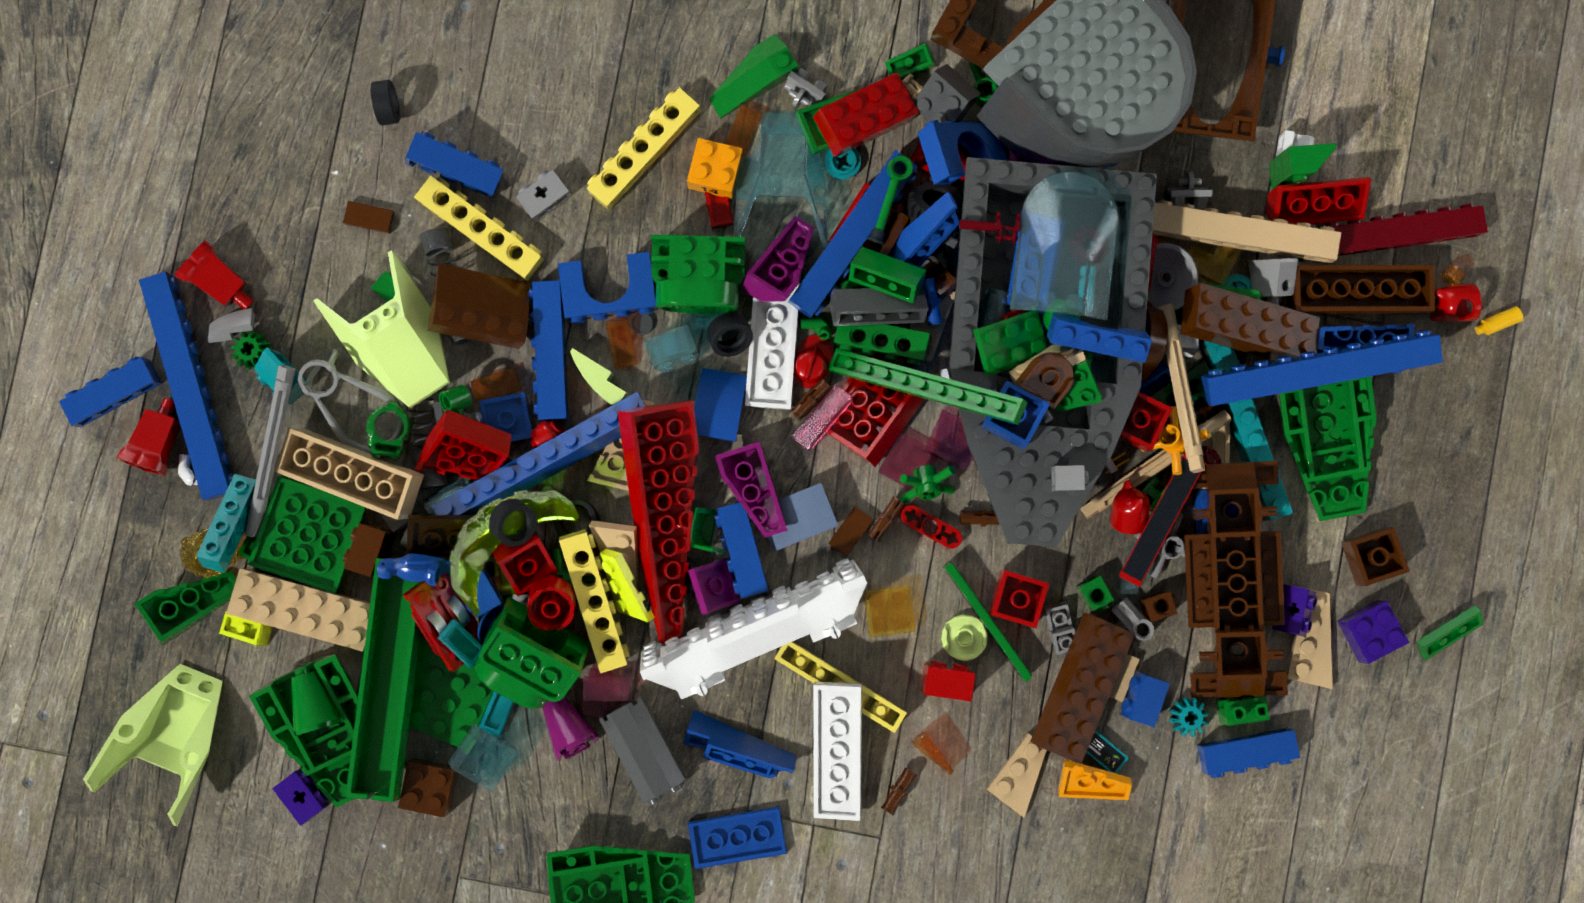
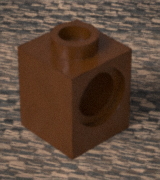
M1163 591L1139 599L1144 616L1150 622L1178 614L1176 610L1178 601L1174 594L1171 595L1170 591ZM1160 599L1165 602V608L1162 612H1158L1155 607L1156 602Z

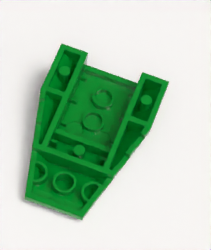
M1371 376L1279 393L1284 436L1319 521L1366 513L1369 489L1368 473L1371 471L1372 463L1370 456L1371 448L1374 446L1373 430L1376 427L1377 420Z
M336 654L317 658L272 680L249 695L271 738L276 743H279L285 749V753L300 765L301 770L312 778L316 783L315 785L336 808L356 799L345 796L358 694ZM309 668L310 672H316L338 711L342 722L295 736L293 732L291 678L296 676V671Z
M596 845L546 853L550 903L695 902L690 854Z

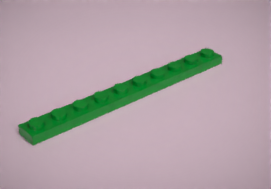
M837 348L827 368L832 373L1016 425L1019 424L1028 403L1022 398Z

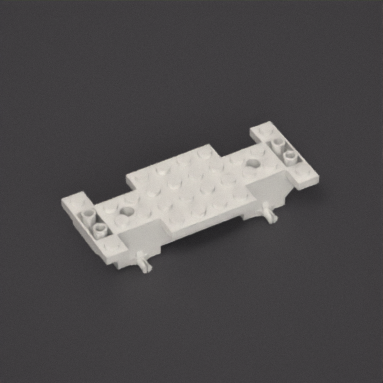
M848 558L836 563V567L832 568L834 573L824 572L816 577L817 580L808 583V581L797 584L795 586L796 589L792 591L790 586L787 588L785 586L778 587L772 590L771 595L766 597L763 595L757 596L750 600V604L745 606L739 604L730 608V612L721 616L718 613L709 617L708 622L705 623V628L701 630L699 627L687 632V636L680 639L673 637L665 641L666 645L656 641L644 645V649L641 650L640 674L643 680L647 679L678 691L681 700L697 693L700 696H703V693L706 695L708 688L725 681V670L809 634L813 643L829 636L834 639L837 638L836 636L839 638L841 631L857 624L854 613L866 587V579L853 559L850 561Z

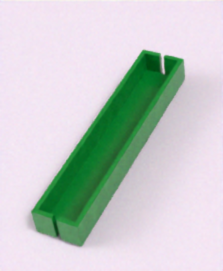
M376 558L345 797L369 799L372 797L371 800L395 802L400 799L421 636V630L412 617L411 604L404 598L403 594L419 582L406 581L397 575L391 576L390 579L379 578L377 576V565L382 559Z

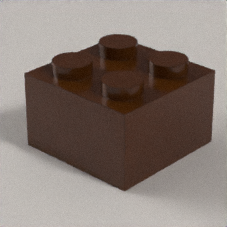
M359 523L358 527H354L351 534V540H353L351 548L346 550L343 557L344 569L374 577L376 558H388L396 533L372 524Z
M1395 527L1381 528L1341 542L1356 586H1368L1410 572Z
M417 758L409 760L398 808L439 817L447 816L452 805L459 767Z

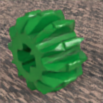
M251 330L249 334L241 332V339L234 338L237 345L230 346L231 350L236 351L231 357L235 360L238 359V366L242 367L245 365L246 369L251 370L253 366L255 367L262 352L270 346V342L264 341L265 335L261 333L257 335L256 331Z

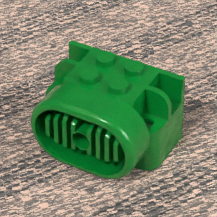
M651 235V274L656 284V307L658 309L677 313L724 314L738 310L739 290L743 288L745 281V237Z
M508 597L502 612L496 617L486 635L475 662V671L482 683L494 692L525 708L539 709L544 707L548 701L557 702L566 695L581 674L590 642L566 628L557 631L556 629L544 631L537 628L529 620L527 606Z

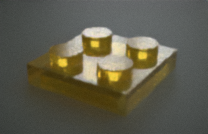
M909 585L863 591L869 638L916 632Z

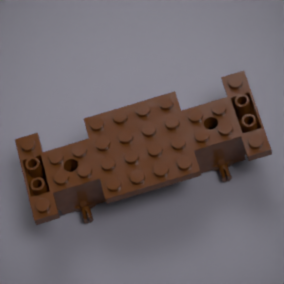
M1278 461L1206 464L1205 471L1201 472L1193 487L1206 488L1207 509H1193V514H1201L1193 515V520L1207 519L1208 533L1184 534L1188 628L1212 627L1213 651H1199L1200 662L1213 661L1214 672H1190L1191 697L1217 698L1288 695L1287 671H1267L1269 659H1284L1283 649L1268 650L1264 626L1285 625L1281 531H1261L1260 524L1263 516H1277L1278 512H1276L1277 506L1262 507L1257 486L1279 485ZM1227 505H1237L1238 511L1234 516L1226 515L1225 508ZM1236 644L1243 645L1244 647L1240 655L1231 653L1232 647Z

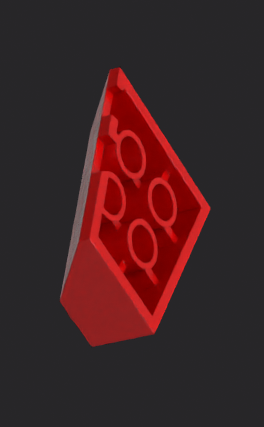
M447 409L428 435L415 466V471L423 472V468H432L436 470V474L445 475V472L458 473L461 478L479 480L499 469L509 456L512 434Z

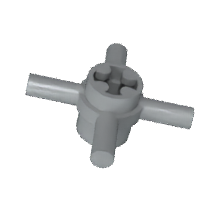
M1179 513L1157 554L1149 576L1158 579L1166 559H1177L1180 556L1185 557L1184 543L1176 535L1184 514ZM1141 533L1134 534V537L1139 539Z

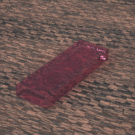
M835 384L791 437L810 452L854 399Z

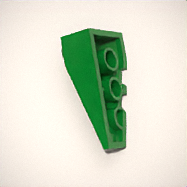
M774 34L754 46L712 94L709 101L721 119L788 80L787 77L791 71L794 73L798 71V64L787 46Z
M232 571L206 577L202 580L155 590L134 604L159 643L163 646L229 602L236 577Z

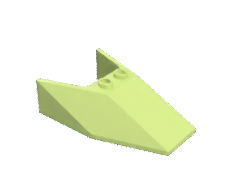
M391 250L388 252L395 296L381 307L356 323L350 324L319 299L313 301L357 366L409 408H412L449 384L450 381L440 333L427 331L431 306L406 265Z
M182 664L175 667L121 716L83 778L89 790L95 793L133 758H139L181 776L178 796L167 814L172 824L178 827L210 752L223 681Z

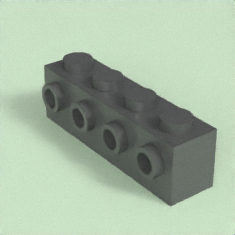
M924 286L913 304L871 288L834 289L830 299L833 326L924 323L929 309Z

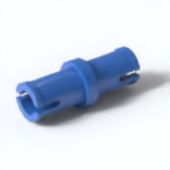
M934 278L925 279L923 285L929 308L927 312L928 326L943 323L939 308V302L941 301L937 297Z

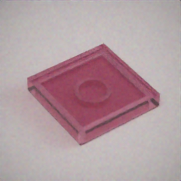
M942 410L923 452L966 471L972 455L966 442L961 418Z
M901 432L890 448L878 473L911 490L914 486L901 483V475L914 476L913 471L923 465L934 466L940 453Z

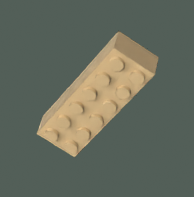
M288 428L275 468V472L397 520L408 519V515H411L424 474L382 458H374L367 452L305 428Z
M240 568L226 614L363 652L370 602L340 593L335 594L311 585L254 569Z

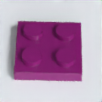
M727 558L688 570L702 615L740 603L739 596L735 594L732 583L734 580L731 572H729Z

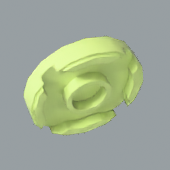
M961 614L954 616L946 622L942 629L941 641L943 648L950 656L957 660L969 661L976 659L987 646L988 635L986 627L979 619L971 615Z

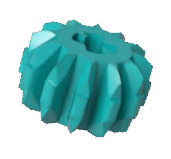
M1183 697L1182 704L1175 701L1174 705L1177 709H1169V713L1174 714V717L1168 719L1170 723H1175L1172 729L1176 732L1180 730V735L1184 737L1187 733L1191 737H1195L1196 730L1199 733H1203L1204 730L1201 724H1209L1208 721L1203 720V717L1209 716V712L1202 711L1205 705L1203 703L1197 704L1196 698H1192L1189 702L1188 698ZM1188 713L1193 714V717L1189 718V721L1185 720V717L1188 716Z

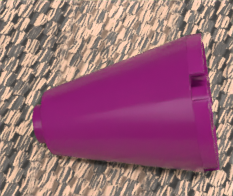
M565 697L557 702L548 701L542 707L557 761H561L562 756L568 759L589 748L587 743L591 740L594 743L598 741L597 733Z

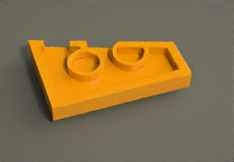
M1064 759L1058 795L1059 797L1129 800L1132 781L1127 776Z

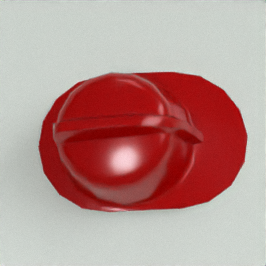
M811 335L801 341L795 355L793 379L801 387L812 389L821 378L823 380L826 379L829 371L827 368L834 354L829 340H822L818 335Z

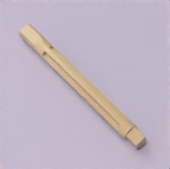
M1166 304L1159 306L1157 309L1163 310L1167 320L1168 338L1165 350L1186 458L1190 471L1198 473L1205 471L1203 452L1174 305Z
M1224 409L1205 423L1198 425V431L1208 429L1211 437L1213 433L1231 422V417ZM1162 450L1095 496L1089 503L1080 508L1083 515L1088 520L1098 512L1100 513L1111 506L1114 497L1122 489L1126 480H1130L1133 487L1137 488L1172 464L1171 454Z

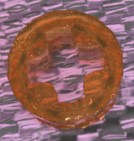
M1452 264L1447 267V271L1441 273L1442 278L1445 281L1448 280L1447 283L1450 282V285H1459L1460 281L1466 278L1465 273Z

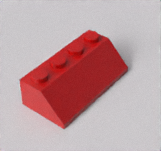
M1363 177L1278 185L1268 193L1265 214L1269 221L1284 219L1288 221V224L1297 225V223L1317 224L1364 219L1371 178Z

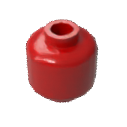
M543 420L530 432L531 445L535 449L564 433L565 430L556 420Z

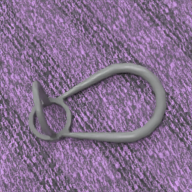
M338 349L331 350L321 360L316 359L305 363L298 375V382L302 392L313 396L332 431L341 443L370 454L371 448L367 445H361L347 436L319 398L333 393L337 387L338 380L342 378L387 403L388 401L398 403V407L403 408V411L404 407L395 396L385 390L337 372L334 363L339 354ZM310 366H315L309 373L305 384L303 380L304 371ZM324 366L328 371L332 372L334 378L333 385L326 391H313L311 389L313 378L321 367ZM397 416L396 432L388 441L400 438L403 434L404 424L399 416Z

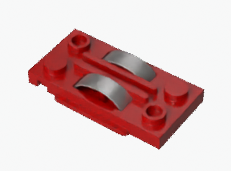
M445 573L440 576L437 586H430L425 581H421L405 592L403 596L410 602V608L413 611L412 617L433 652L441 656L449 671L454 672L464 663L438 637L453 619L457 620L478 641V622L474 615L468 611L462 595L456 591L450 577Z

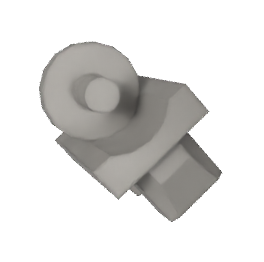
M802 68L795 73L791 71L784 86V89L789 91L788 95L794 98L792 105L795 107L800 103L805 106H811L822 102L828 87L821 80H817L814 85L809 83L810 75Z
M1193 171L1186 173L1185 178H1178V185H1185V187H1166V194L1170 196V202L1174 206L1181 207L1182 204H1185V197H1192V205L1196 209H1205L1208 197H1212L1213 190L1208 189V187H1194V185L1202 184V178H1194Z

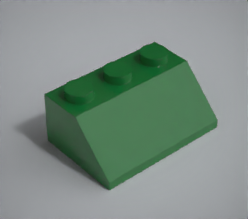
M1336 143L1288 147L1269 163L1271 190L1278 185L1299 184L1307 181L1336 149Z

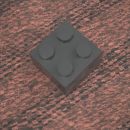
M945 64L933 72L914 100V104L919 113L930 122L938 120L939 123L954 120L955 123H960L981 93L948 64Z

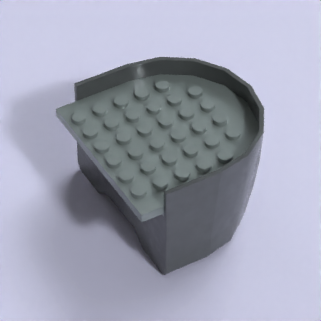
M1056 0L983 68L999 87L981 109L977 118L1009 151L1028 163L1091 168L1125 161L1173 132L1190 107L1197 75L1190 36L1164 0Z

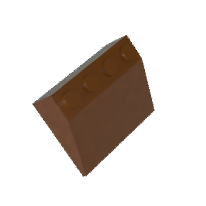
M438 263L427 331L520 349L525 344L529 318V282Z

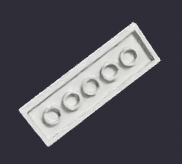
M801 274L797 287L786 301L761 302L753 297L751 318L753 340L749 346L745 407L791 410L798 310L790 305L788 301L800 285Z
M814 682V818L860 821L862 684Z

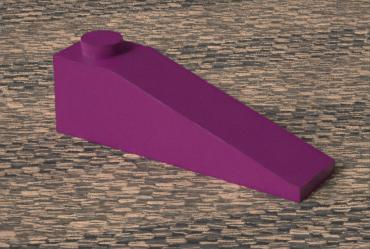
M794 216L749 270L742 290L761 302L786 301L798 285L814 227Z
M756 442L715 455L722 479L763 536L766 538L788 531L762 444Z

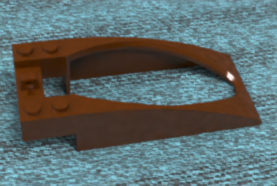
M950 0L932 32L931 40L977 66L984 68L1056 0H1043L1036 9L1017 23L1004 47L965 26L966 22L971 18L976 0Z
M1172 0L1171 9L1183 26L1186 0ZM1252 0L1253 30L1248 62L1239 90L1226 116L1216 124H1207L1198 118L1190 105L1173 132L1255 141L1275 0Z

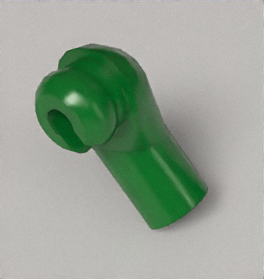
M801 318V329H813L822 340H828L831 337V327L822 318Z

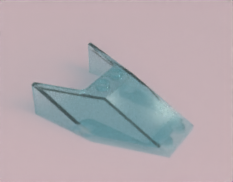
M762 112L737 178L734 237L741 236L753 202L759 196L803 197L810 204L821 239V250H825L827 244L828 180L820 154H812L795 113Z

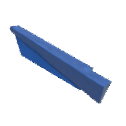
M950 193L944 194L900 233L888 256L920 267L959 225V219L956 214L957 205Z
M696 710L692 713L683 742L685 745L704 748L703 758L767 778L777 777L780 771L793 773L797 756Z

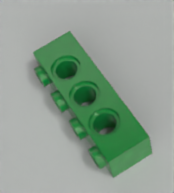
M886 324L837 326L834 343L840 345L839 349L852 352L854 348L862 350L861 354L874 357L875 353L883 354L884 359L897 361L898 358L907 359L906 363L919 366L920 362H927L932 336L930 333ZM860 331L865 332V340L860 343L856 342L855 335ZM881 336L888 337V343L884 347L877 346V340ZM905 340L910 341V349L906 352L900 351V343Z

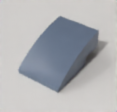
M822 483L779 500L788 531L769 536L768 539L775 552L839 526Z

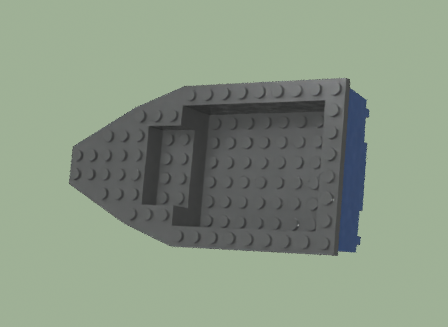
M967 157L961 220L995 222L996 213L1000 212V224L1002 226L1014 227L1017 213L1021 214V212L1027 211L1065 221L1052 302L1058 299L1068 300L1077 308V304L1080 301L1078 299L1079 280L1082 278L1080 277V268L1082 266L1094 267V276L1091 278L1093 280L1092 299L1090 300L1092 303L1091 311L1089 313H1079L1080 320L1109 329H1122L1124 327L1145 332L1157 174ZM1083 227H1094L1096 230L1101 231L1107 240V252L1104 258L1094 265H1082L1076 262L1069 252L1071 236ZM960 229L949 373L952 380L1000 392L1006 381L1014 384L1009 374V371L1014 368L991 376H985L973 329L1001 321L1007 313L1019 309L1018 307L1006 304L1017 240L1015 244H1012L1011 240H1001L998 243L995 235H998V231ZM1002 230L1001 235H1012L1013 230ZM1086 238V243L1079 249H1088L1091 253L1092 248L1097 243H1090ZM1045 330L1043 334L1048 348L1053 343H1050L1047 337L1048 330ZM1092 352L1093 358L1090 368L1102 395V401L1060 412L1048 407L1053 419L1048 423H1045L1043 419L1041 420L1028 446L1024 450L981 428L987 416L959 409L968 448L1007 543L1057 547L1113 454L1141 387L1143 362ZM1084 465V471H1088L1089 483L1085 485V490L1052 491L1051 467Z

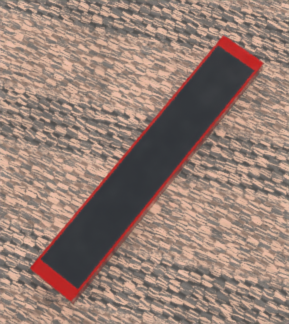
M1184 453L1181 459L1182 474L1172 475L1119 574V577L1138 587L1141 586L1201 474V472L1192 473L1190 471L1186 453Z

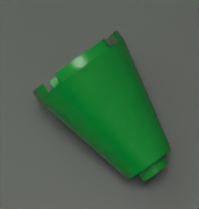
M309 668L296 671V676L291 678L293 732L295 736L342 722L338 711L316 672H310Z

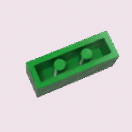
M861 247L851 262L849 280L913 304L923 288L926 269Z

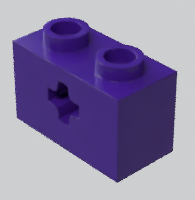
M1283 584L1285 625H1273L1272 629L1306 637L1312 628V619L1310 617L1312 610L1317 605L1316 592L1310 589ZM1300 609V612L1293 613V610Z
M298 769L272 789L298 824L302 826L328 807L329 804L327 803V797L312 783V778L309 775L307 776L301 769ZM302 792H305V794H306V795L304 796V799H301V798H300V795L302 794Z

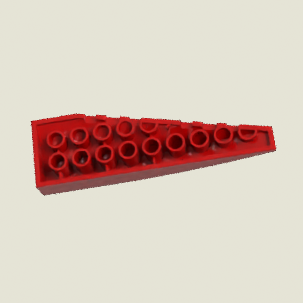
M693 400L618 411L634 526H637L638 549L651 610L655 616L654 623L659 643L661 644L673 637L680 639L683 635L685 613L683 599L687 590L685 576L689 567L687 553L690 551L693 522L691 508L692 499H695L693 485L694 476H697L695 462L696 455L699 453Z

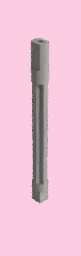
M278 366L268 424L244 533L249 537H257L268 505L286 409L295 374V368L289 366Z

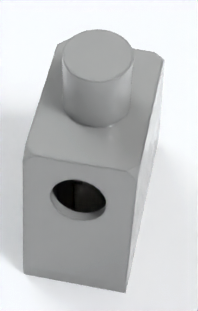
M1298 258L1249 260L1252 290L1261 291L1262 297H1266V302L1280 306V296H1292L1294 294Z

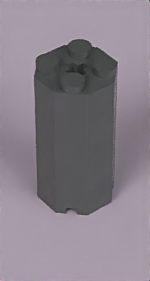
M642 695L636 698V701L633 699L599 719L643 803L648 801L649 805H652L662 799L663 793L669 791L672 794L683 788L682 785L685 784L683 781H685L686 776Z

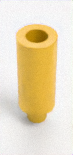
M1515 306L1481 320L1480 325L1475 327V332L1477 335L1483 333L1490 335L1523 321L1522 311Z

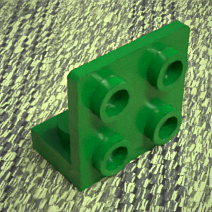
M1082 350L1086 360L1072 366L1074 382L1071 389L1056 406L1057 412L1102 401V395L1090 368L1093 358L1091 351Z

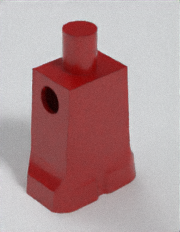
M206 240L194 250L174 275L182 281L193 283L224 306H229L234 301L242 309H248L254 303V300L242 291L248 283L219 258L215 248Z
M163 398L158 412L145 409L128 443L116 456L118 460L148 473L160 476L166 475L168 458L180 428V423L171 417L175 410L174 401Z

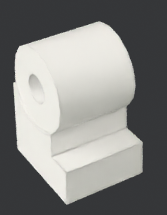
M1285 130L1279 135L1276 156L1280 155L1288 147L1314 145L1315 138L1309 135L1294 134V131Z

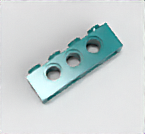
M234 474L196 555L202 567L222 573L226 572L246 528L256 479Z

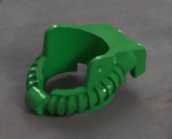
M388 401L387 405L377 407L378 409H374V412H371V416L368 417L366 433H368L367 436L370 439L367 446L371 448L370 454L372 457L381 458V456H384L388 460L396 461V458L399 459L400 453L404 451V443L410 438L412 422H410L411 419L406 414V411L398 407V403ZM387 411L396 412V415L401 418L404 424L403 434L400 438L393 441L381 439L374 429L376 419Z

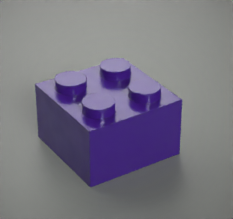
M1377 600L1337 621L1359 663L1370 664L1409 643L1388 601Z

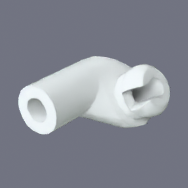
M179 454V476L186 485H198L195 473L190 469V456Z

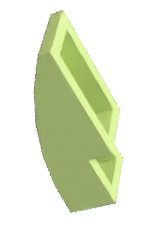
M572 348L570 353L577 368L595 392L610 405H614L627 398L628 394L610 383L614 376L612 372Z

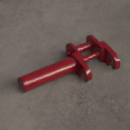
M997 212L995 222L960 219L959 229L998 231V235H995L998 243L1001 240H1011L1012 244H1015V241L1018 240L1016 233L1020 231L1021 214L1017 213L1014 227L1002 226L999 219L1000 212ZM1002 230H1013L1012 235H1001Z

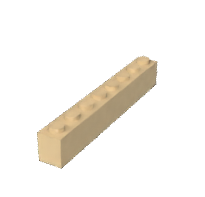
M1164 200L1158 201L1154 205L1152 233L1156 236L1330 264L1336 261L1338 257L1341 232L1334 231L1335 228L1332 227L1311 228V224L1297 223V225L1288 224V221L1284 219L1267 221L1265 217L1259 215H1252L1250 218L1242 217V214L1239 212L1224 214L1218 213L1219 210L1214 208L1199 210L1190 204H1182L1180 207Z

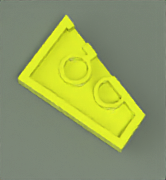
M610 549L600 552L602 567L606 573L608 587L612 592L614 606L617 611L646 622L654 619L655 616L652 611H647L642 602L645 600L643 593L638 592L632 583L634 576L622 553Z

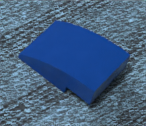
M702 368L694 407L699 437L737 442L747 375Z

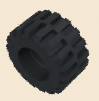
M932 180L921 182L920 185L914 186L913 190L909 193L907 207L909 219L907 224L910 225L946 193L952 195L957 205L956 214L960 221L962 217L963 192H960L961 189L954 187L952 183L934 185ZM959 225L949 236L953 237L956 235V232H960Z

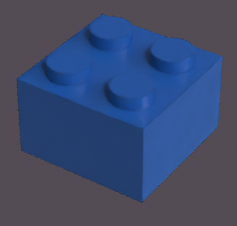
M1006 381L1000 393L1022 398L1028 402L1019 424L1016 425L986 417L981 428L1024 450L1028 446L1050 403Z

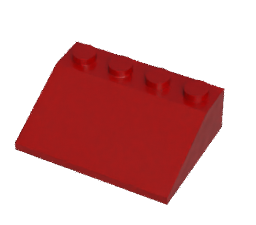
M866 355L867 357L884 361L876 355L874 357ZM849 378L816 426L876 468L925 399Z

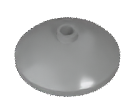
M1159 243L1156 246L1151 289L1147 300L1151 302L1154 308L1173 304L1174 310H1177L1184 306L1185 290L1198 284L1197 266L1192 256L1185 249L1170 243ZM1167 273L1171 275V280L1169 282L1165 280V275Z

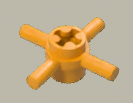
M1171 406L1173 409L1169 415V425L1163 427L1153 450L1163 448L1167 453L1171 454L1173 475H1181V454L1185 453L1181 427H1179L1177 407ZM1208 429L1198 431L1200 440L1210 438V431Z

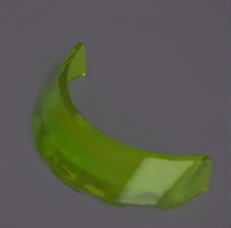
M527 490L514 492L515 495L502 500L497 498L482 507L474 517H471L459 532L454 550H451L449 560L451 563V584L455 593L476 616L480 613L477 603V586L481 571L489 556L502 543L490 532L489 520L494 508L502 501L518 499L534 510L538 523L549 520L576 521L579 515L575 505L558 491L528 492ZM517 510L507 516L503 524L504 534H513L521 527L524 518L522 511Z

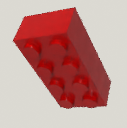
M894 73L820 108L813 119L835 158L909 123L919 111L899 74Z

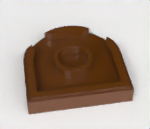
M1044 353L1031 361L1015 383L1022 389L1050 403L1049 407L1055 409L1073 385V367L1067 358L1059 353Z

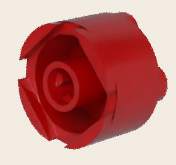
M547 575L534 583L530 589L527 602V612L531 623L544 631H549V629H556L557 631L569 625L575 612L576 594L574 588L569 582L555 575Z

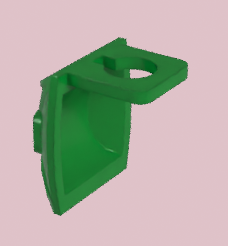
M699 507L693 510L690 547L724 553V549L710 546L716 523L714 514L717 513V510Z

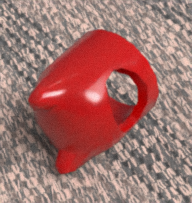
M1474 283L1450 285L1435 290V313L1430 316V320L1453 323L1474 321L1479 318L1482 301L1480 291ZM1467 299L1472 303L1473 310L1471 313L1469 312Z
M1130 480L1124 482L1122 489L1114 497L1109 521L1111 526L1121 533L1138 534L1143 531L1148 522L1151 505L1149 497L1144 492L1133 487Z

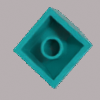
M267 347L262 352L254 370L259 374L256 376L257 379L264 386L269 385L274 391L278 366L295 367L282 353ZM296 369L288 400L290 405L304 394L298 382L299 372Z

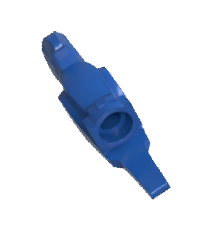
M407 554L396 559L386 558L382 559L377 565V576L379 578L390 579L391 576L397 575L406 581H425L430 586H437L440 576L445 573L470 575L469 566L421 554Z

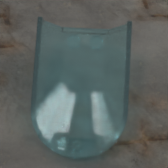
M1077 172L1058 173L1039 182L1027 196L1020 219L1010 302L1011 311H1041L1100 319L1101 321L1107 320L1118 228V211L1112 195L1098 180Z

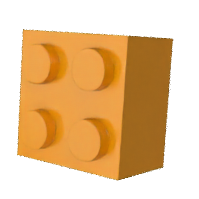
M698 138L687 178L688 189L704 193L709 192L712 195L726 196L732 199L743 158V148Z

